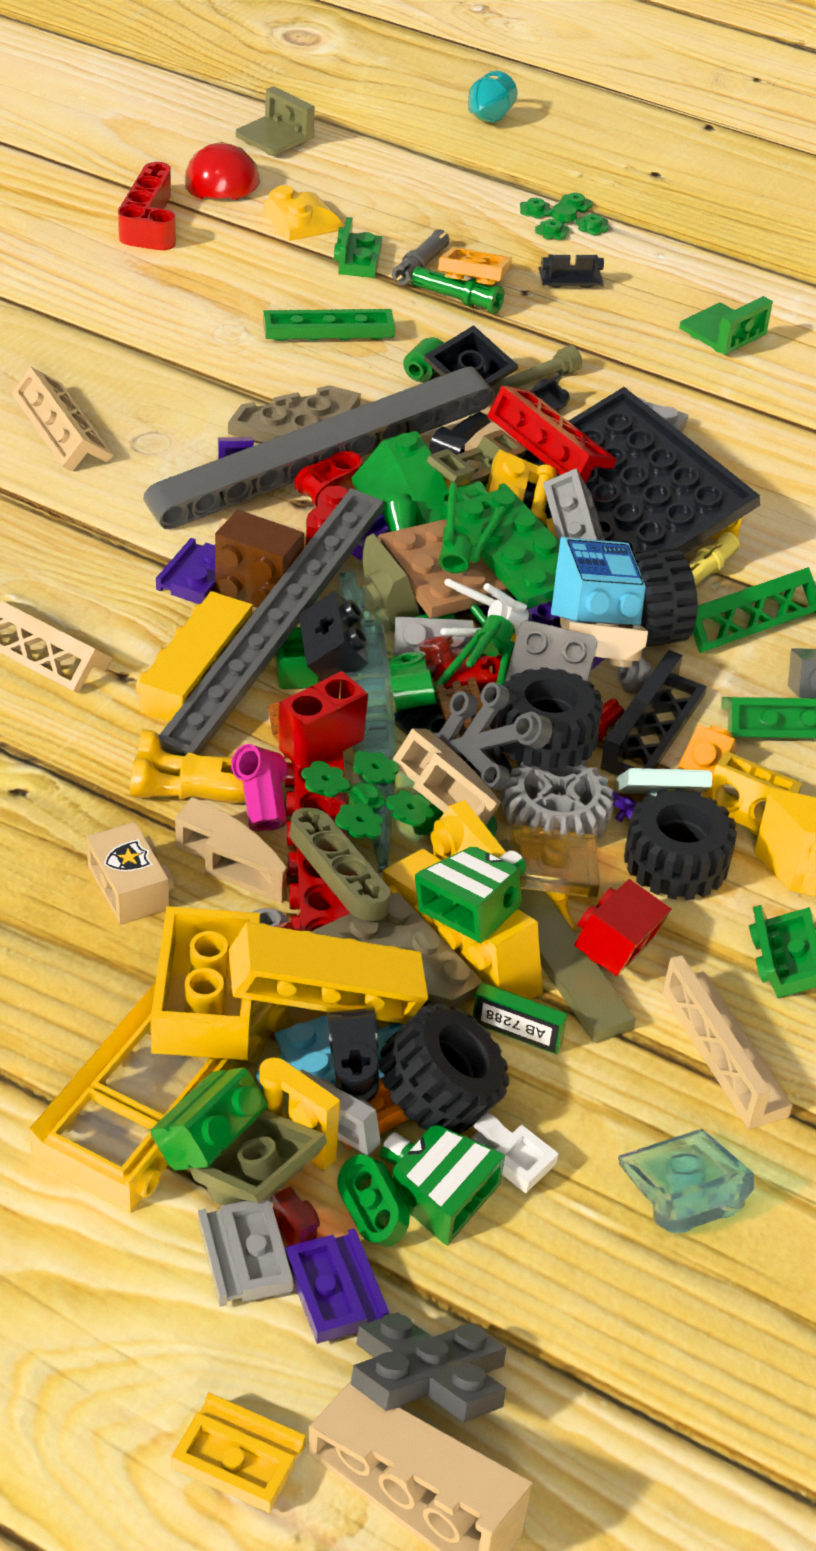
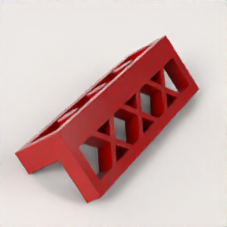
M501 386L487 417L542 462L555 468L558 475L577 469L586 483L594 466L613 469L617 461L615 457L531 391Z

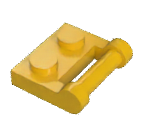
M499 449L493 459L486 490L489 493L496 491L500 484L505 483L523 502L527 482L536 484L530 510L546 526L547 514L545 509L547 497L543 483L557 477V471L552 466H537Z
M275 1057L264 1060L259 1068V1080L264 1087V1098L267 1101L268 1107L266 1110L325 1134L327 1143L311 1161L315 1166L325 1171L337 1158L340 1099L286 1061ZM283 1090L289 1094L288 1115L283 1113Z

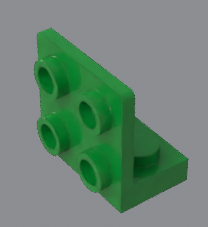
M762 296L736 310L723 303H717L680 321L679 329L690 334L692 338L712 347L716 352L727 355L767 334L773 301Z

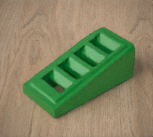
M296 627L275 654L278 683L281 689L308 688L318 683V676L306 664L301 627Z

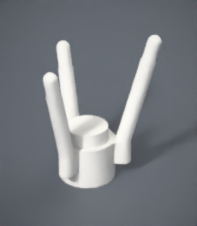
M446 579L444 582L446 586L490 606L488 616L499 615L506 618L514 625L515 634L518 633L520 624L528 620L529 612L528 609L526 610L527 605L525 603L514 600L489 583L484 585V590L498 600L451 579ZM442 628L440 633L443 636L473 637L476 630L481 628Z

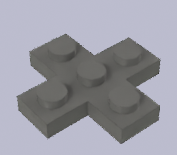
M399 1313L387 1314L380 1319L359 1326L356 1345L374 1358L353 1365L351 1385L385 1411L428 1396L465 1423L503 1407L506 1387L486 1373L504 1366L507 1348L487 1335L482 1328L470 1323L432 1337L415 1325L410 1318Z

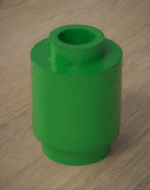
M435 337L425 338L420 341L403 360V366L407 375L417 382L428 381L436 371L424 361V355L444 344V342Z

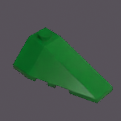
M417 431L403 433L383 440L352 477V484L357 491L382 501L391 494H410L412 500L417 504L416 526L445 519L442 516V494L445 490H448V487L442 475L426 462L428 456L431 455V451Z

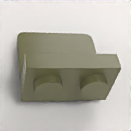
M273 86L266 89L265 116L237 128L236 137L245 141L248 145L261 149L270 156L281 155L282 152L300 146L302 143L314 138L315 106Z

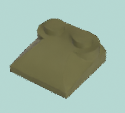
M374 534L367 536L363 549V569L368 584L364 586V589L372 604L378 608L374 612V616L384 632L391 629L395 633L396 617H415L421 614L407 574Z
M265 1110L225 1150H221V1154L208 1167L193 1168L191 1166L190 1171L194 1181L205 1185L212 1201L217 1204L227 1205L242 1201L264 1204L320 1153L327 1143L325 1134Z

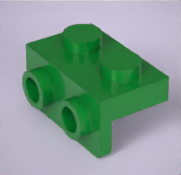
M762 905L754 906L753 912L756 923L750 924L749 930L756 950L761 949L762 956L755 958L762 982H771L777 998L816 988V923L810 907L767 919Z

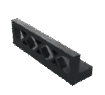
M668 649L606 737L600 769L619 776L630 768H636L623 763L624 760L641 757L645 765L643 769L657 768L706 694L707 686L679 676L682 654ZM673 689H677L692 696L675 700L671 692ZM667 712L673 713L675 720L660 722L656 715ZM656 734L660 740L659 743L644 745L640 737Z

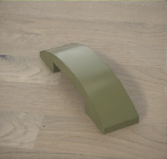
M498 430L484 435L479 446L457 455L449 449H445L429 455L426 462L451 483H456L457 487L475 481H480L484 485L488 483L493 459L499 449L519 458L525 456L527 449L503 430Z

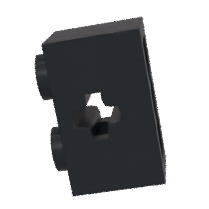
M336 590L299 614L307 667L322 680L340 671L350 676L369 664L365 647L368 645V641L361 626L362 612L354 601L345 600Z

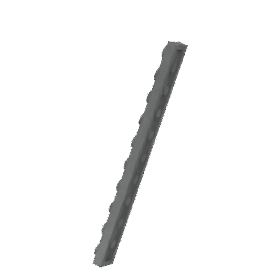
M350 488L160 733L161 746L165 752L178 756H185L188 752L195 755L202 753L299 624V614L315 603L382 514L384 501Z

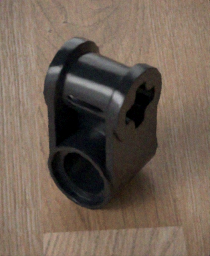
M375 1007L327 1012L330 1052L334 1059L336 1088L356 1099L360 1098L369 1102L377 1095L380 1085L377 1055L379 1045ZM357 1072L362 1073L360 1075H352L353 1073Z

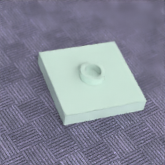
M630 768L615 779V792L622 794H652L657 796V791L665 789L668 792H674V789H684V792L692 793V791L701 793L712 787V772L710 770Z

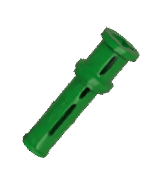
M417 266L412 273L411 281H413V286L462 300L467 307H473L474 305L487 309L490 314H497L502 307L505 294L502 286L490 287L476 282L475 278L468 281L449 278L445 274Z

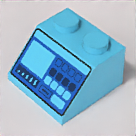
M561 537L551 614L575 621L640 625L646 586L629 543Z

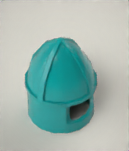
M498 70L490 71L471 86L468 96L469 112L485 122L492 123L502 119L517 100L518 91L515 82L505 72ZM494 75H495V76H497L498 78H497V79H494V78H490V77H488V76H494Z

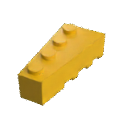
M421 849L382 870L383 881L388 885L391 894L398 892L484 983L529 1000L543 993L538 921L517 909L496 931L480 944L421 913L418 909L415 874L442 860L425 849Z

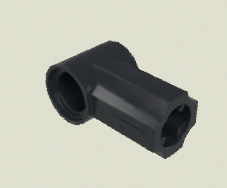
M477 412L452 429L442 426L434 433L430 441L429 450L431 454L445 449H449L456 455L463 453L465 444L479 430L491 422L486 414Z

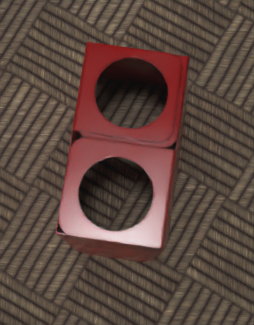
M340 671L279 702V750L296 766L310 768L314 761L324 762L362 742L365 738L368 693L343 671ZM340 682H341V694H340V699H339Z

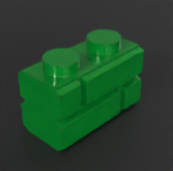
M244 1067L230 1069L229 1071L211 1072L150 1129L151 1136L169 1166L174 1170L189 1169L191 1166L193 1168L208 1167L221 1154V1150H225L268 1108L267 1101L250 1072Z

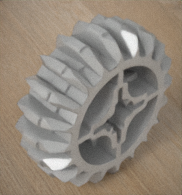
M582 760L581 765L576 767L567 766L565 770H557L555 768H549V771L540 770V767L532 766L530 768L522 765L523 762L519 767L512 768L509 783L502 790L501 808L502 814L505 815L507 826L514 827L516 836L527 835L529 845L538 841L543 843L545 850L549 845H555L561 851L564 850L566 845H571L579 850L583 842L593 844L597 836H603L604 830L612 818L614 797L612 795L613 789L609 788L608 778L599 775L598 767L587 768L585 760Z

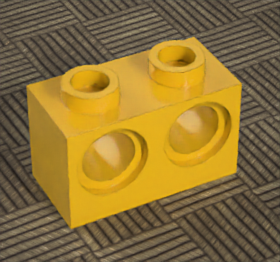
M726 751L716 765L712 775V787L707 789L704 797L715 799L717 806H724L729 811L728 817L734 818L736 823L748 827L752 834L758 836L764 812L761 801L767 800L769 788L799 793L803 783ZM728 784L735 787L739 792V796L734 797L727 794L723 789V785Z

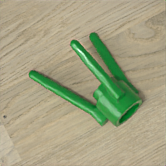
M451 483L449 487L446 527L443 529L442 547L438 561L441 568L445 571L458 574L466 571L470 562H479L481 551L502 519L506 508L504 506L499 507L475 546H472L467 535L459 532L454 533L457 484Z
M489 615L481 629L476 630L471 641L433 685L434 692H438L448 682L467 658V667H472L482 653L491 657H496L499 653L502 654L496 683L503 685L515 645L511 641L515 633L514 625L502 616Z

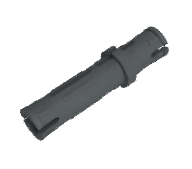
M437 229L418 248L407 252L402 262L393 268V280L395 281L401 275L402 278L397 283L406 285L417 266L426 268L427 263L448 246L450 242L449 235L446 234L440 238L444 230Z

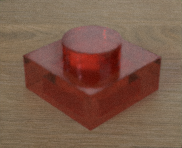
M291 1186L274 1194V1214L280 1235L288 1246L317 1239V1228L320 1227V1220L313 1205L307 1200L302 1201Z

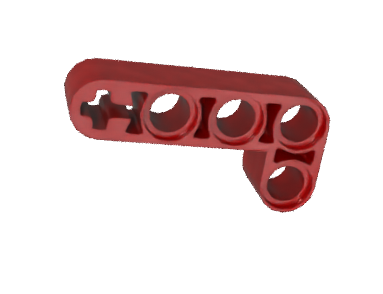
M150 162L146 164L119 207L118 232L121 243L128 246L163 251L175 247V214L170 210L164 209L171 198V167L163 162Z

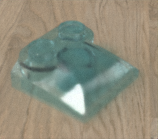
M704 1129L686 1133L618 1156L621 1168L642 1194L652 1203L654 1222L671 1233H685L705 1223L733 1216L743 1209L745 1200L754 1190L753 1172Z

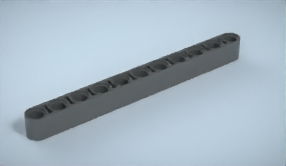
M465 367L156 482L146 490L143 500L162 528L173 529L295 482L297 474L303 468L327 459L337 452L351 451L362 457L373 453L385 439L417 431L420 435L480 412L491 404L495 393L474 367Z

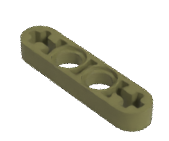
M310 807L301 808L293 812L289 834L291 840L346 909L354 917L361 920L378 921L383 919L388 914L391 891L388 885L331 817L322 810Z

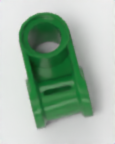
M407 652L392 657L389 660L392 675L390 676L396 711L436 704L429 668L427 669L424 655L420 652Z

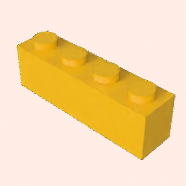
M212 591L201 604H197L184 626L177 628L169 645L158 652L156 660L150 669L140 675L136 685V693L139 694L140 712L170 722L253 615V604Z
M251 922L245 923L229 948L232 994L236 998L325 1012L375 1007L376 1020L405 1024L428 999L422 955L419 951Z

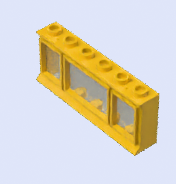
M154 983L31 1125L29 1131L32 1161L131 1213L143 1197L149 1198L158 1186L162 1172L169 1165L152 1138L150 1129L211 1072L229 1071L235 1068H245L248 1063L254 1064L262 1054L265 1042L273 1032L281 1031L289 1016V1008L286 1005L253 1001L248 1060L151 1054V1011L155 990Z

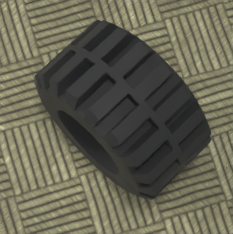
M676 547L633 552L646 586L640 624L648 631L646 647L688 640L692 636L696 625L698 600L694 576L684 554L680 550L678 551Z
M540 667V670L531 668L524 670L523 674L516 673L510 677V681L504 682L502 686L509 690L510 696L507 705L498 711L496 728L514 724L518 716L527 712H535L546 716L552 723L551 738L542 748L535 749L523 745L519 741L499 746L503 752H509V758L514 761L520 760L523 762L522 765L530 768L535 766L540 767V770L549 771V768L565 770L567 766L576 767L581 765L582 760L587 761L592 756V752L597 747L603 701H601L602 696L600 692L594 689V685L590 681L582 680V676L576 673H567L563 669L553 670L549 669V667Z
M665 789L657 791V796L652 794L645 796L642 803L638 802L636 804L633 814H631L624 852V862L628 864L627 870L629 874L637 876L636 882L640 886L650 887V892L656 895L660 893L668 895L667 898L677 899V896L684 897L685 900L695 899L697 894L702 897L710 895L712 889L718 890L722 886L723 880H726L737 838L734 818L728 817L729 811L724 806H717L715 799L702 797L701 793L696 791L688 793L684 792V789H674V792H668Z
M436 1003L434 1006L429 1004L418 1011L386 1041V1044L380 1051L382 1059L379 1061V1070L384 1074L382 1082L384 1087L390 1091V1098L395 1105L401 1107L404 1111L403 1114L409 1120H415L418 1122L419 1127L426 1131L431 1126L439 1125L461 1134L492 1109L507 1093L506 1087L509 1085V1076L506 1071L508 1066L506 1060L500 1054L502 1050L498 1043L494 1042L490 1037L491 1034L485 1027H481L471 1015L463 1014L461 1009L454 1006L448 1008L445 1004Z

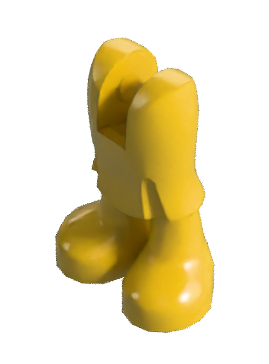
M142 729L138 755L134 759L131 774V797L145 799L153 796H179V799L197 797L224 803L245 802L243 781L237 779L231 769L232 757L200 756L189 752L185 756L173 755L162 749L157 732Z

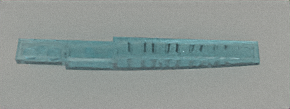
M339 573L338 593L345 600L354 601L363 615L361 620L362 631L368 641V645L365 647L369 664L356 672L345 673L368 693L365 738L362 742L353 746L354 756L358 751H367L371 754L377 751L383 753L386 759L393 760L396 755L394 703L389 661L381 620H370L369 611H363L365 609V592L363 587H357L355 573ZM358 774L360 782L367 783L361 774ZM395 780L390 784L382 782L374 785L384 793L385 798L389 795H394ZM385 803L380 811L376 813L383 818L381 835L378 838L372 839L379 873H382V870L388 867L393 811Z

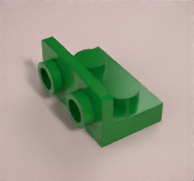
M347 217L344 228L339 227L338 239L334 247V262H339L338 274L375 278L382 248V236L369 232L352 233L353 218Z

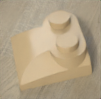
M560 617V624L563 629L589 634L596 638L597 649L594 657L609 658L610 665L619 667H632L633 661H641L642 649L646 647L648 631L641 625L584 622Z

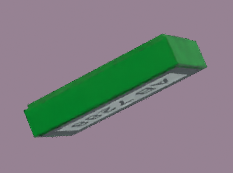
M481 983L475 994L473 1017L482 1027L557 1055L563 1042L567 1013L489 984Z

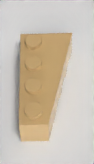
M351 1381L309 1426L308 1454L434 1551H511L521 1539L533 1482L399 1407L385 1411L353 1387Z

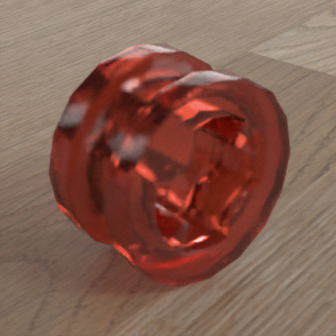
M437 636L419 643V650L425 653L426 666L443 664L457 657L456 650L450 647L454 642L452 636Z

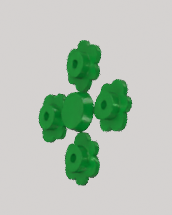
M580 193L563 195L562 200L554 205L553 209L550 208L549 203L540 198H530L527 202L520 203V213L524 216L541 218L542 216L551 215L554 218L542 221L540 225L535 227V233L543 235L545 239H565L566 234L569 233V228L565 227L563 223L573 222L574 220H576L578 230L582 232L587 231L591 235H599L601 232L609 230L608 220L597 214H587L585 217L577 218L578 211L587 212L588 208H591L593 205L591 200L585 199V196Z
M358 751L355 754L353 770L361 774L367 783L360 782L350 786V782L343 777L344 772L340 768L330 767L322 761H314L310 768L306 767L302 770L301 775L306 780L305 787L312 793L336 797L338 793H345L349 790V805H341L340 813L336 815L335 823L339 828L346 830L352 837H368L371 839L380 837L383 818L376 813L380 811L384 803L393 811L392 816L396 820L414 827H421L425 824L426 820L433 818L434 811L429 808L430 801L423 795H412L406 790H400L397 795H389L385 798L384 793L374 786L382 782L393 783L395 775L399 771V765L393 760L386 759V756L381 752L376 751L371 754L367 751Z

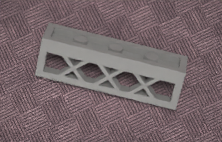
M573 469L543 483L559 542L561 537L605 541L592 494L577 469Z

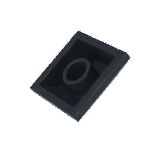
M474 325L424 355V361L441 376L470 366L478 371L490 387L518 370V364Z

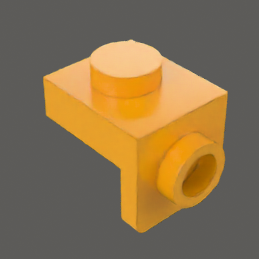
M698 724L679 762L678 769L710 770L713 775L717 763L726 751L736 754L735 738H732V734L722 727L711 725L710 728Z

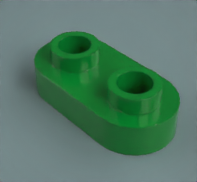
M358 1154L349 1158L340 1169L337 1186L340 1196L359 1233L365 1240L382 1247L397 1244L408 1230L410 1214L390 1173L381 1161L370 1156ZM371 1178V1184L366 1188L367 1182Z

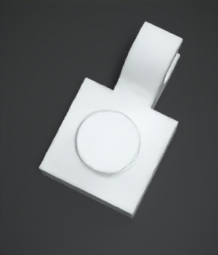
M486 1113L474 1124V1128L478 1132L471 1140L504 1154L505 1160L502 1175L524 1193H527L557 1163L559 1153L523 1125L512 1133L490 1113Z

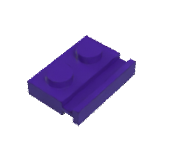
M190 538L156 577V590L162 591L165 588L171 590V595L201 604L211 591L215 592V545L205 543L202 546L196 544V539Z
M355 1228L348 1230V1234L335 1238L334 1234L285 1247L293 1283L317 1344L357 1333L360 1325L389 1314Z

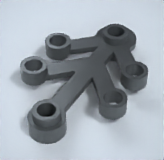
M491 682L482 690L481 701L483 706L461 738L454 739L465 720L472 717L478 707L477 698L463 691H458L452 696L450 700V711L452 714L441 731L433 734L458 756L464 755L481 772V779L490 789L500 791L509 783V770L505 766L497 764L484 750L518 741L535 749L542 748L551 738L552 723L546 716L535 712H527L518 716L514 724L486 731L498 711L507 705L510 696L509 690L505 686Z

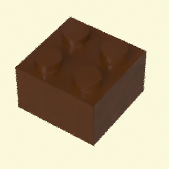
M237 509L215 533V593L253 604V607L258 608L304 549V532Z

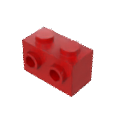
M628 879L617 890L610 887L604 893L597 906L592 904L585 911L577 924L582 931L574 946L584 952L591 961L602 965L615 976H618L653 941L672 908L631 879Z

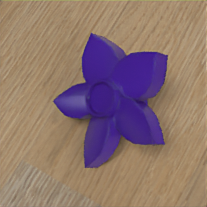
M613 790L614 802L612 805L620 809L615 819L619 822H622L625 817L631 819V814H633L637 803L630 796L625 795L622 797Z

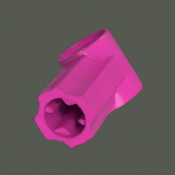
M252 744L242 745L233 755L231 769L233 775L243 781L249 829L260 832L285 826L284 822L286 821L281 782L284 780L287 772L285 758L280 753Z

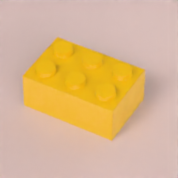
M166 906L151 1011V1054L248 1060L254 1000L233 997L229 948L246 922L260 923V913Z

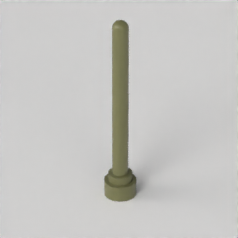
M569 345L559 349L552 360L506 377L492 385L491 388L494 390L495 396H497L501 386L517 388L555 372L573 373L582 367L581 354L575 346Z

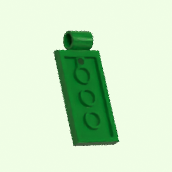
M480 481L458 486L455 530L467 535L472 546H475L499 507L504 506L506 512L482 549L480 558L519 602L527 605L526 610L552 601L560 547L558 539L505 483L500 484L498 490L490 493L487 492L485 486ZM445 490L442 494V516L446 520L449 490Z

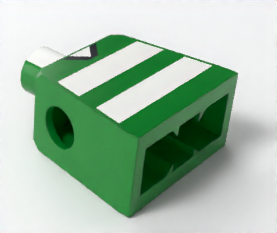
M478 847L466 848L415 874L418 909L421 913L481 944L520 907L522 902L520 876L525 873L526 864L521 855L513 850L498 858Z
M439 1125L431 1126L415 1144L394 1132L386 1139L380 1151V1157L395 1166L392 1179L406 1203L409 1213L447 1246L501 1185L505 1160L504 1154Z

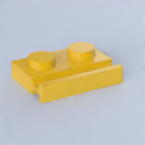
M208 1392L202 1409L194 1416L171 1456V1468L270 1513L295 1467V1461L305 1448L306 1435Z

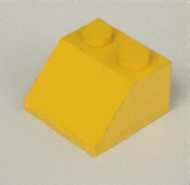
M770 787L754 853L790 891L815 897L816 797Z

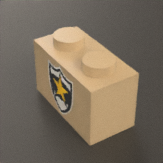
M136 822L86 836L88 867L119 925L166 910V906H169V891L173 890L174 887L170 870L166 865L161 866L159 864L150 836H143Z

